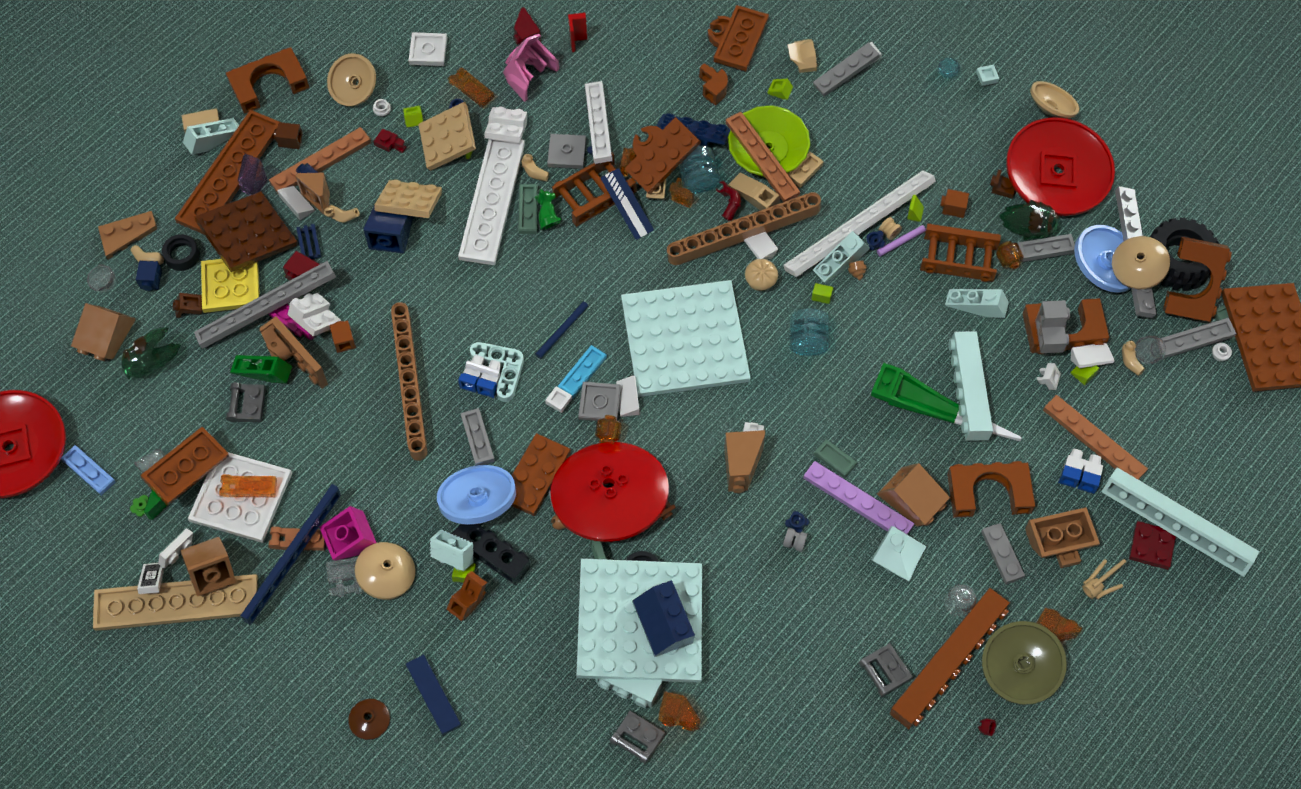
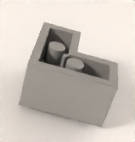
M1065 300L1042 301L1035 319L1040 353L1064 352L1066 345L1069 344V335L1065 333L1066 321L1070 318V309L1066 307Z

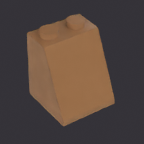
M85 303L71 346L77 348L78 353L84 355L94 354V358L105 361L106 358L114 359L136 318L101 306Z
M765 430L728 432L725 434L724 451L728 492L742 493L749 489L763 452Z
M919 463L901 467L877 493L880 498L913 522L915 526L929 525L934 520L933 516L946 507V502L950 498Z
M220 537L180 550L197 597L236 583L228 554Z

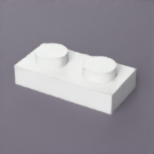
M186 528L159 554L158 564L164 569L169 564H174L179 558L180 550L192 545L193 533Z

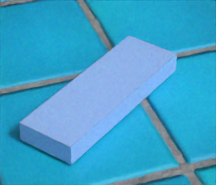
M76 445L61 457V460L101 496L116 483L110 475Z

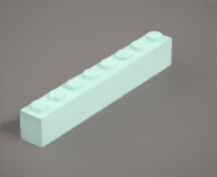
M1119 468L1115 469L1102 490V493L1243 577L1251 568L1259 553L1255 548Z

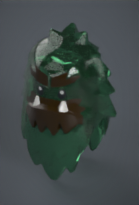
M1030 200L1027 204L1009 206L1005 208L1007 211L999 215L1000 219L1005 222L1003 226L1011 232L1023 236L1024 240L1048 238L1059 229L1060 216L1056 214L1051 206L1043 202Z
M159 327L149 331L144 336L135 340L132 347L124 350L121 366L127 379H130L131 376L139 378L147 375L153 370L165 366L166 363L177 355L180 344L171 343L166 346L155 347L164 338L165 333L168 331L167 327Z

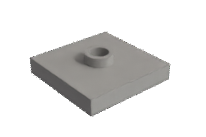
M550 134L547 166L583 169L586 136Z
M583 382L578 415L579 420L617 423L621 385Z

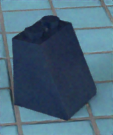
M374 205L363 230L368 248L370 250L405 254L413 216L375 211Z

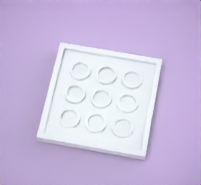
M229 453L228 458L207 474L188 520L192 523L263 543L291 478L292 471Z

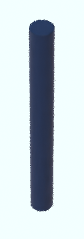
M583 301L535 353L539 359L546 354L586 310L588 304Z

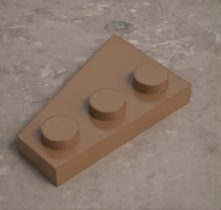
M152 211L98 226L107 260L112 258L113 254L117 251H123L128 248L127 245L135 240L139 241L157 230Z

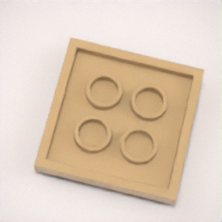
M464 102L419 124L426 166L430 171L476 149L468 107Z
M389 180L375 203V211L429 218L442 194V187H436L432 184L420 185L416 182L406 183L399 180Z

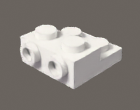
M502 106L492 107L489 114V123L485 130V138L520 143L527 125V112L521 109L510 110Z
M307 293L304 298L300 300L294 298L289 304L290 307L287 315L313 337L331 330L330 325L341 321L333 312L328 310L330 303L318 293L313 295Z

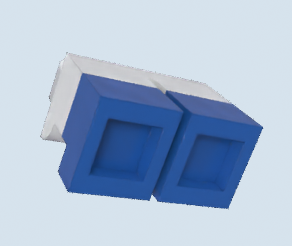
M474 355L471 361L466 362L465 370L458 379L461 389L475 393L478 392V394L494 398L500 379L501 364L499 361L491 360L489 366H484V358Z
M1073 449L1064 463L1058 483L1074 488L1078 484L1077 489L1095 494L1099 487L1103 469L1101 456L1090 455L1089 461L1081 459L1083 455L1081 450Z

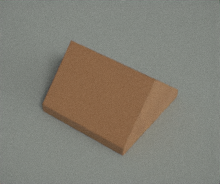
M324 173L296 174L295 177L301 195L324 214V209L329 205L330 197Z

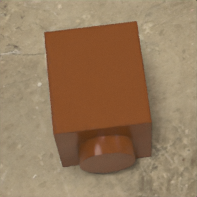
M948 189L946 196L942 195L940 206L943 207L942 214L964 218L969 193Z
M348 320L338 321L330 325L337 353L356 348Z

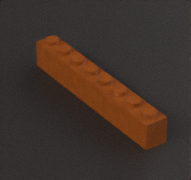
M989 588L895 703L889 714L909 730L913 725L917 727L924 718L922 713L925 710H931L936 703L935 697L938 694L942 696L949 687L947 682L950 679L953 681L961 672L959 670L960 666L969 663L973 657L972 651L974 649L979 650L985 642L983 639L985 635H991L996 629L997 625L995 623L997 620L1000 619L1002 621L1009 612L1007 607L1010 602Z

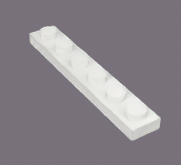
M602 81L585 84L594 164L612 161L603 83Z

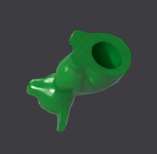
M542 189L539 190V195L535 196V199L541 204L538 216L540 230H546L558 225L561 218L556 216L554 206L551 203L556 196L555 193L543 191Z

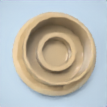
M756 259L746 267L745 279L754 290L764 291L775 285L778 279V271L771 261Z

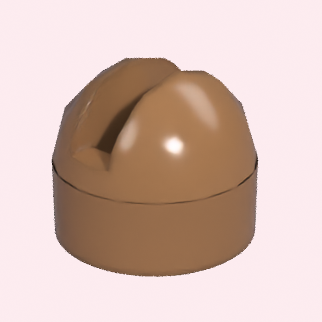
M556 515L553 516L551 523H553L552 527L554 529L561 530L566 528Z

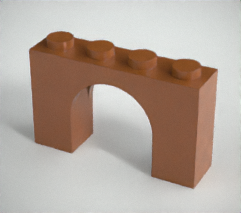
M291 47L226 72L229 84L244 114L250 110L253 111L261 108L253 87L255 82L264 75L277 74L282 76L287 81L293 94L310 88L307 77Z
M1181 237L1177 256L1180 259L1206 265L1210 270V281L1202 292L1194 295L1167 291L1163 306L1165 313L1208 322L1211 321V317H1215L1217 306H1215L1216 299L1220 298L1222 292L1220 284L1221 281L1225 280L1227 270L1224 269L1226 262H1230L1232 255L1227 245Z
M1100 298L1081 300L1078 313L1082 329L1075 334H1068L1069 344L1066 345L1064 351L1071 350L1073 347L1092 344L1104 345L1109 340ZM1042 303L1025 305L1022 313L1031 353L1044 354L1040 353L1035 322Z
M1014 461L1009 464L995 462L990 465H983L982 463H975L970 466L956 464L949 468L947 477L953 518L973 517L976 510L973 486L982 480H994L1006 488L1009 494L1012 515L1032 514L1035 502L1028 463Z

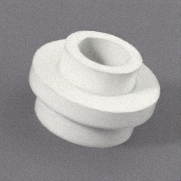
M384 99L377 100L373 105V112L377 116H386L391 110L390 104Z
M1217 343L1212 349V354L1217 361H1226L1231 357L1232 350L1225 343Z

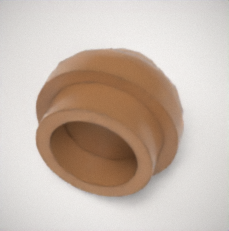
M864 261L849 263L850 268H848V271L853 277L861 280L867 266L864 265Z

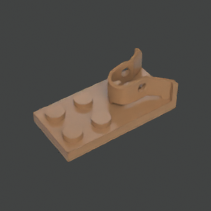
M277 316L260 328L271 356L279 357L284 361L293 356L298 361V367L302 372L306 371L309 374L308 377L314 385L318 384L321 389L328 385L322 367Z

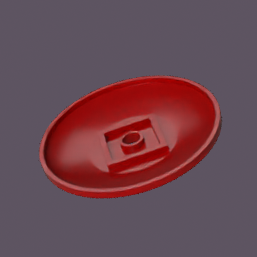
M1044 118L1026 125L1016 134L1007 152V173L1016 192L1031 206L1049 214L1052 212L1053 215L1072 216L1092 210L1105 199L1114 181V161L1104 140L1086 125L1071 119ZM1059 167L1063 173L1055 172L1054 168Z
M22 390L0 392V498L17 496L38 486L54 471L64 452L66 431L60 414L48 400L32 392ZM8 444H14L10 451H5V447Z
M622 442L598 443L577 451L558 468L551 485V502L559 521L568 530L580 537L602 542L628 539L648 529L663 513L669 496L668 478L661 463L648 451ZM607 483H613V484H614L613 487H609V488L604 487V485L607 484Z

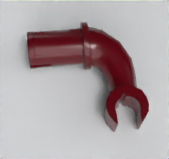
M721 181L719 183L723 185V189H716V191L722 196L730 197L722 217L732 221L737 210L741 208V197L736 189Z

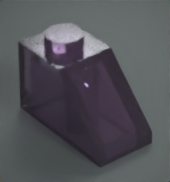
M244 154L238 183L244 193L253 195L261 191L268 179L261 160Z

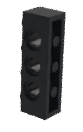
M459 524L452 533L457 537L466 539V541L473 542V557L514 585H517L530 569L529 557L521 551L519 553L516 552L510 543L500 541L495 533L490 530L485 531L481 528L480 524ZM473 537H481L479 541H472ZM491 547L497 548L494 552H488L487 550ZM506 558L513 559L510 563L503 562Z

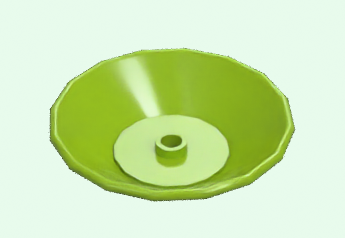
M759 106L743 113L765 145L771 147L769 150L786 173L795 170L806 159L810 147L809 131L800 117L788 109L777 106ZM730 130L728 135L729 151L736 163L750 173L764 176Z

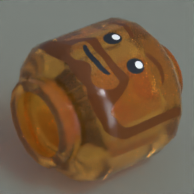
M1007 241L998 246L996 256L1003 268L1010 267L1013 270L1021 265L1020 262L1024 256L1017 243Z
M605 415L604 418L597 420L595 436L599 439L600 443L609 442L614 444L615 441L620 439L622 424L616 420L615 416Z

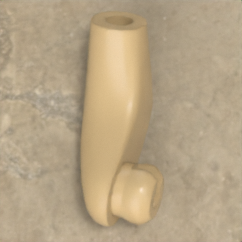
M525 154L521 164L528 176L533 179L547 181L549 172L537 167L532 155Z
M328 205L324 209L325 216L341 223L348 222L360 215L357 208L345 211L336 206Z
M138 245L131 248V252L138 262L139 260L158 261L159 265L164 262L163 256L158 252L145 253Z
M1127 341L1122 347L1123 363L1129 370L1140 376L1145 368L1136 358L1135 342Z

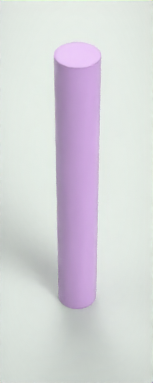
M921 225L883 248L878 249L877 254L882 256L926 231L925 227Z

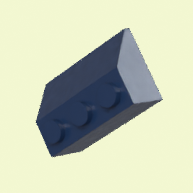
M672 580L653 586L632 600L654 657L693 644L695 634Z

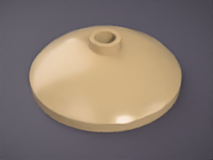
M354 53L338 58L331 66L327 78V86L332 98L339 104L349 107L365 102L371 96L376 84V73L372 63L364 56Z
M1043 81L1035 82L1031 86V96L1036 105L1045 114L1066 119L1073 118L1078 114V103L1062 88Z
M1137 236L1125 240L1116 248L1112 257V269L1115 277L1123 285L1133 289H1147L1156 286L1166 277L1170 268V256L1165 246L1158 240L1147 236ZM1140 255L1144 256L1143 259H1138L1137 257Z
M388 542L375 543L365 548L358 556L355 564V577L361 589L368 595L378 599H394L406 593L411 587L415 578V564L410 554L402 547ZM388 563L390 567H385L383 564Z

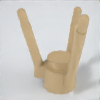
M1104 559L1091 576L1083 582L1082 588L1085 594L1091 599L1095 597L1100 599L1102 596L1122 588L1123 584H1119L1103 591L1104 585L1102 582L1125 564V559L1115 565L1100 579H1094L1107 563V560Z

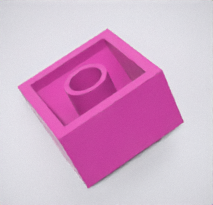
M349 506L319 527L334 561L360 555L365 548L377 543L364 512L352 506Z

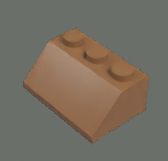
M1087 507L1029 520L1025 528L1031 547L1041 558L1100 544Z

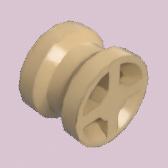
M889 217L881 224L879 230L886 234L888 240H893L901 232L902 226L894 223V219Z

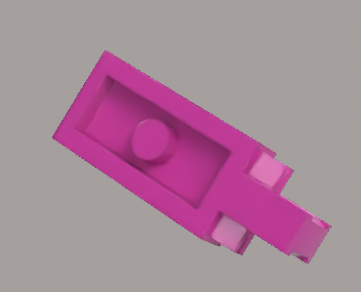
M288 304L268 313L272 318L277 316L285 327L295 335L301 337L303 334L310 340L314 338L287 315L290 307Z

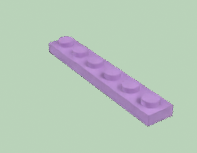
M816 461L813 462L803 477L806 481L887 532L890 526H894L908 535L914 526V523Z

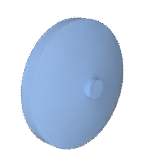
M1094 225L1085 229L1075 242L1074 254L1080 270L1093 284L1101 289L1115 293L1130 290V287L1123 285L1115 277L1112 269L1113 254L1116 248L1124 242L1122 232L1110 226Z
M492 465L471 466L455 472L441 484L437 492V503L442 515L450 521L459 524L484 523L497 518L510 508L516 497V486L510 473L500 467Z

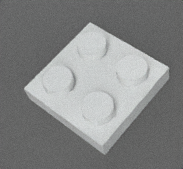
M412 32L409 65L444 66L447 34Z

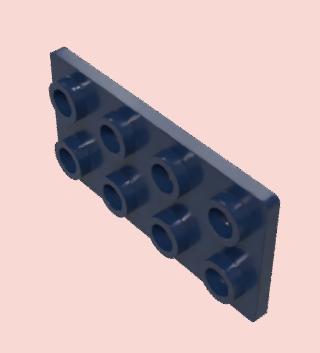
M670 113L662 114L656 126L663 130L676 116ZM676 117L701 142L690 155L705 157L708 142L725 145L728 139L730 129L724 124L715 125L704 120L695 121L689 117Z

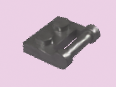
M231 383L230 390L232 393L229 412L226 413V420L230 422H262L266 393L265 385ZM239 393H244L242 414L237 413Z
M890 643L859 661L861 668L866 670L878 688V694L881 698L913 678ZM872 662H877L890 684L885 686L871 665Z
M629 711L617 731L611 737L610 743L619 745L638 757L640 762L646 764L664 737L665 732ZM626 734L647 747L646 751L644 752L622 738V735Z

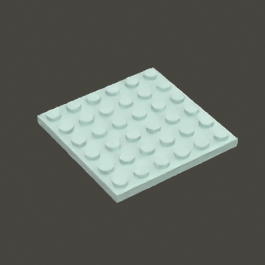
M731 280L621 295L638 397L750 382L751 378Z
M581 559L576 678L701 683L702 563ZM672 580L695 638L693 644L654 657L632 600L651 587Z

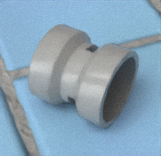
M788 528L783 547H793L796 551L802 552L808 534L804 532L798 533L794 529Z

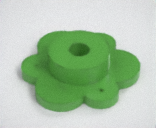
M146 495L140 496L139 499L135 498L133 505L130 507L131 512L136 513L138 517L143 516L149 498Z

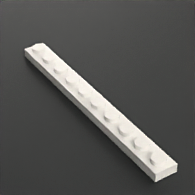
M921 171L784 264L785 271L795 277L801 275L804 271L825 258L852 231L859 235L912 199L913 195H917L935 183L934 175Z

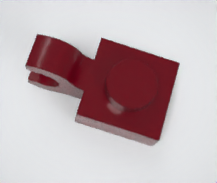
M383 128L373 141L374 146L388 152L393 148L403 153L407 148L403 145L405 143L403 139L398 138L397 134Z

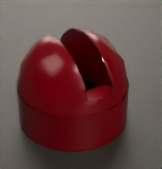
M988 718L980 720L981 726H978L979 731L984 735L992 736L996 729L995 720Z

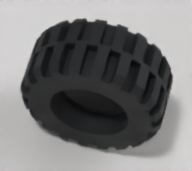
M1173 218L1169 219L1168 222L1164 221L1153 230L1150 236L1161 242L1166 249L1169 246H1179L1181 237L1219 244L1218 239L1213 237L1214 233L1210 229H1206V225L1202 223L1200 225L1193 219L1189 221L1187 218H1180L1179 220ZM1169 254L1170 268L1161 283H1163L1162 286H1170L1173 290L1181 288L1182 291H1187L1190 287L1196 289L1208 281L1210 270L1202 263L1180 262Z

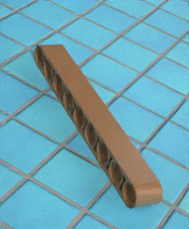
M811 192L675 241L667 247L668 261L672 265H680L743 242L746 238L757 234L768 233L815 216L820 212L821 198L819 194Z
M398 302L392 306L391 314L407 444L411 457L414 460L420 461L427 456V444L411 319L407 305ZM411 395L415 396L412 399H408V397ZM413 412L417 413L414 416H410V414ZM413 430H419L417 433H411ZM416 447H422V448H421L420 450H418V451H415V450H414V448H416Z

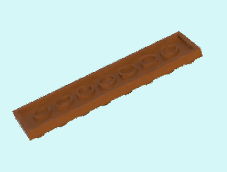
M250 110L175 217L176 223L204 234L196 223L195 216L231 202L274 139V130L278 128L279 121Z

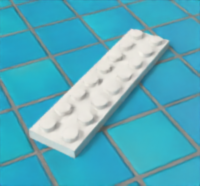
M488 140L458 255L459 260L495 265L525 147V140H521L520 143Z

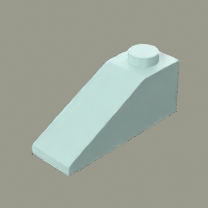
M234 118L188 126L183 144L191 154L207 152L229 140L239 124Z

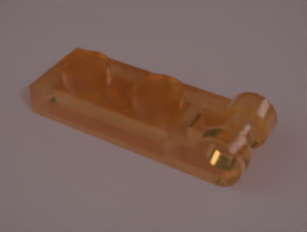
M462 67L457 70L455 75L448 77V81L452 86H456L481 108L494 98V93Z
M221 475L220 482L222 487L219 488V495L222 497H275L276 476ZM230 484H235V489H230Z

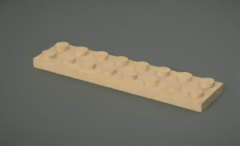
M257 574L235 576L236 583L198 597L191 580L161 583L159 593L139 594L138 586L94 590L93 629L99 631L241 617L240 615L258 591Z

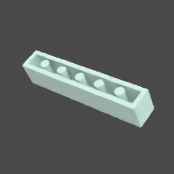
M954 332L952 339H949L948 345L949 350H952L951 365L955 368L954 383H957L958 387L956 398L960 400L959 416H962L963 420L961 430L962 433H965L966 441L989 440L993 427L977 332Z

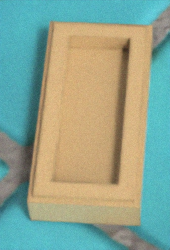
M217 108L182 115L185 133L188 126L220 121Z

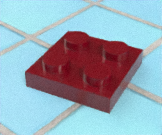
M1137 521L1135 523L1129 560L1168 570L1171 565L1176 536L1159 526Z

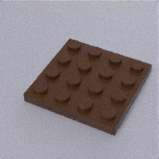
M262 192L195 216L196 223L230 272L297 246V240Z

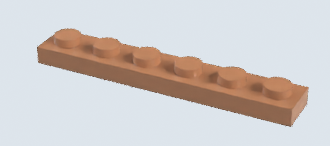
M739 112L727 118L726 125L781 200L786 202L799 196V189L743 113Z
M360 127L270 178L269 182L276 192L282 188L295 187L298 185L295 177L297 174L296 169L300 164L303 163L305 165L308 163L320 173L369 145L371 140Z
M1058 395L1044 407V412L1098 456H1101L1114 469L1119 468L1138 480L1147 472V467Z

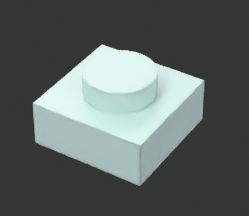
M994 65L977 68L976 73L981 86L999 82V76Z

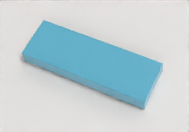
M591 345L557 387L571 394L572 399H574L582 389L583 382H587L607 358V355Z

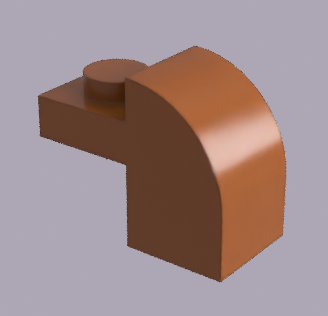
M704 63L700 66L699 78L705 82L703 85V97L716 106L727 94L728 77L723 69L717 73L714 68Z
M473 571L469 572L466 575L462 588L452 595L446 610L463 621L483 600L486 594L484 589L487 582Z

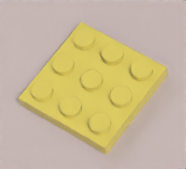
M222 259L201 261L202 310L204 313L238 309L260 297L258 262L230 272Z

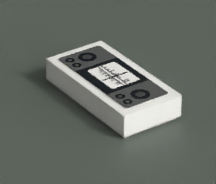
M158 563L143 564L137 588L138 593H159L165 569Z

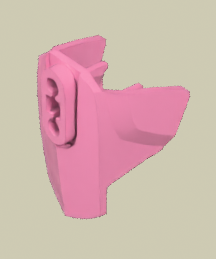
M540 34L526 38L512 51L505 62L507 66L503 74L506 77L507 83L524 102L527 100L529 82L534 77L526 69L525 64L533 65L540 73L546 66L556 72L559 70L558 59L538 40L541 36Z

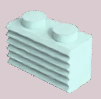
M443 530L438 531L431 537L430 557L462 571H465L473 563V542L466 541V539Z

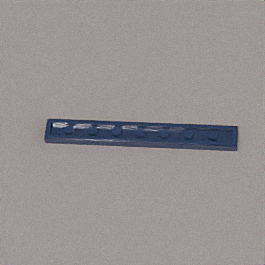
M332 484L240 615L246 624L252 625L340 498L341 493L336 485Z

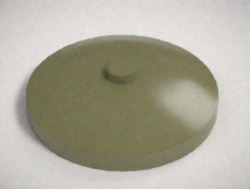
M1017 621L1002 626L988 639L982 655V669L987 683L998 696L1014 704L1032 705L1048 699L1061 686L1066 673V655L1061 642L1049 629L1034 622Z

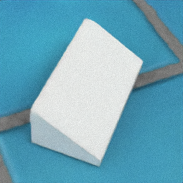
M294 186L277 190L279 197L299 220L315 211Z
M766 232L744 240L757 259H771L778 251L777 246Z
M1106 343L1104 345L1092 344L1071 349V361L1079 368L1114 363V358Z
M635 376L617 381L616 384L621 385L620 417L639 415Z

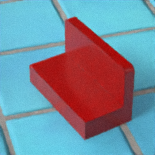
M585 13L568 14L572 52H575V41L587 40Z

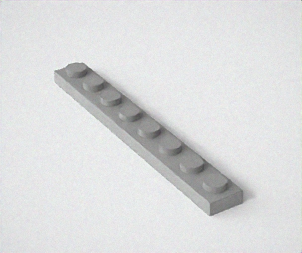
M1119 186L1115 190L1123 241L1132 237L1143 236L1135 189ZM1140 255L1137 258L1143 259L1144 256ZM1152 287L1147 289L1131 288L1136 315L1153 318L1156 315Z
M326 261L195 331L194 334L203 349L291 302L294 298H298L336 278V275L329 262Z

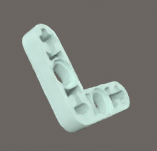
M482 342L472 344L470 347L472 358L481 349L482 352L479 353V356L484 358V363L490 364L491 360L500 362L503 369L497 386V396L502 402L511 401L515 395L524 364L522 352ZM495 352H500L502 354V357L500 359H494L492 358V354ZM518 357V360H516V362H512V359ZM508 372L516 374L515 378L511 380L506 379L505 375ZM506 385H508V392H509V393H506V395H503L502 392L505 391Z

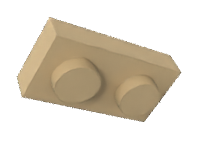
M809 152L806 159L795 170L790 171L788 176L795 185L801 188L823 166L824 161Z

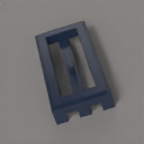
M311 224L310 227L305 225L301 229L296 227L301 254L306 256L302 233H305L309 255L306 257L310 259L321 258L315 224ZM311 231L313 234L317 254H313L309 236V232Z

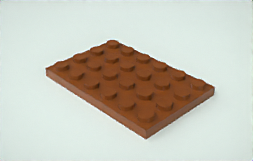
M1294 283L1223 289L1221 295L1229 319L1236 332V341L1252 391L1301 387V303Z

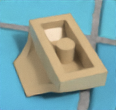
M812 39L787 44L790 60L798 66L799 73L817 71L816 53Z

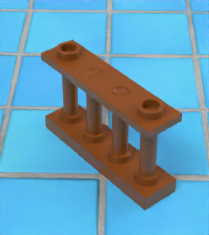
M613 152L612 161L592 163L552 186V193H555V198L562 195L573 209L572 222L576 227L615 205L601 177L598 175L606 169L609 173L616 170L613 166L615 165ZM632 177L626 180L634 194L637 192V183ZM592 178L604 194L594 198L583 182ZM577 186L588 200V203L579 206L569 194V190Z
M927 223L924 239L930 240L928 259H922L920 270L927 273H940L979 279L984 282H994L997 269L991 268L992 250L998 249L1001 235ZM938 241L948 243L946 261L935 260ZM956 244L967 246L965 264L953 263ZM974 247L985 249L983 267L972 266Z

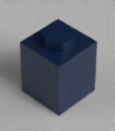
M139 260L135 279L139 288L145 291L159 290L162 269L158 261Z

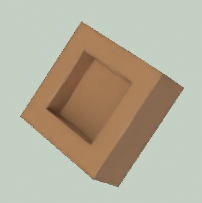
M1077 550L1056 555L1060 568L1077 565L1081 562Z

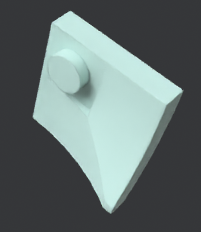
M890 526L871 561L904 580L910 581L916 565L927 546L894 526Z

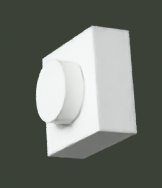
M556 386L545 402L562 413L572 400V395Z

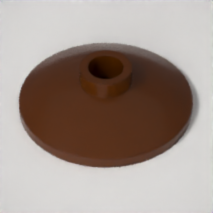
M362 700L350 711L348 718L349 727L352 733L360 739H376L385 733L390 724L389 710L379 700ZM367 714L372 715L370 720H365Z

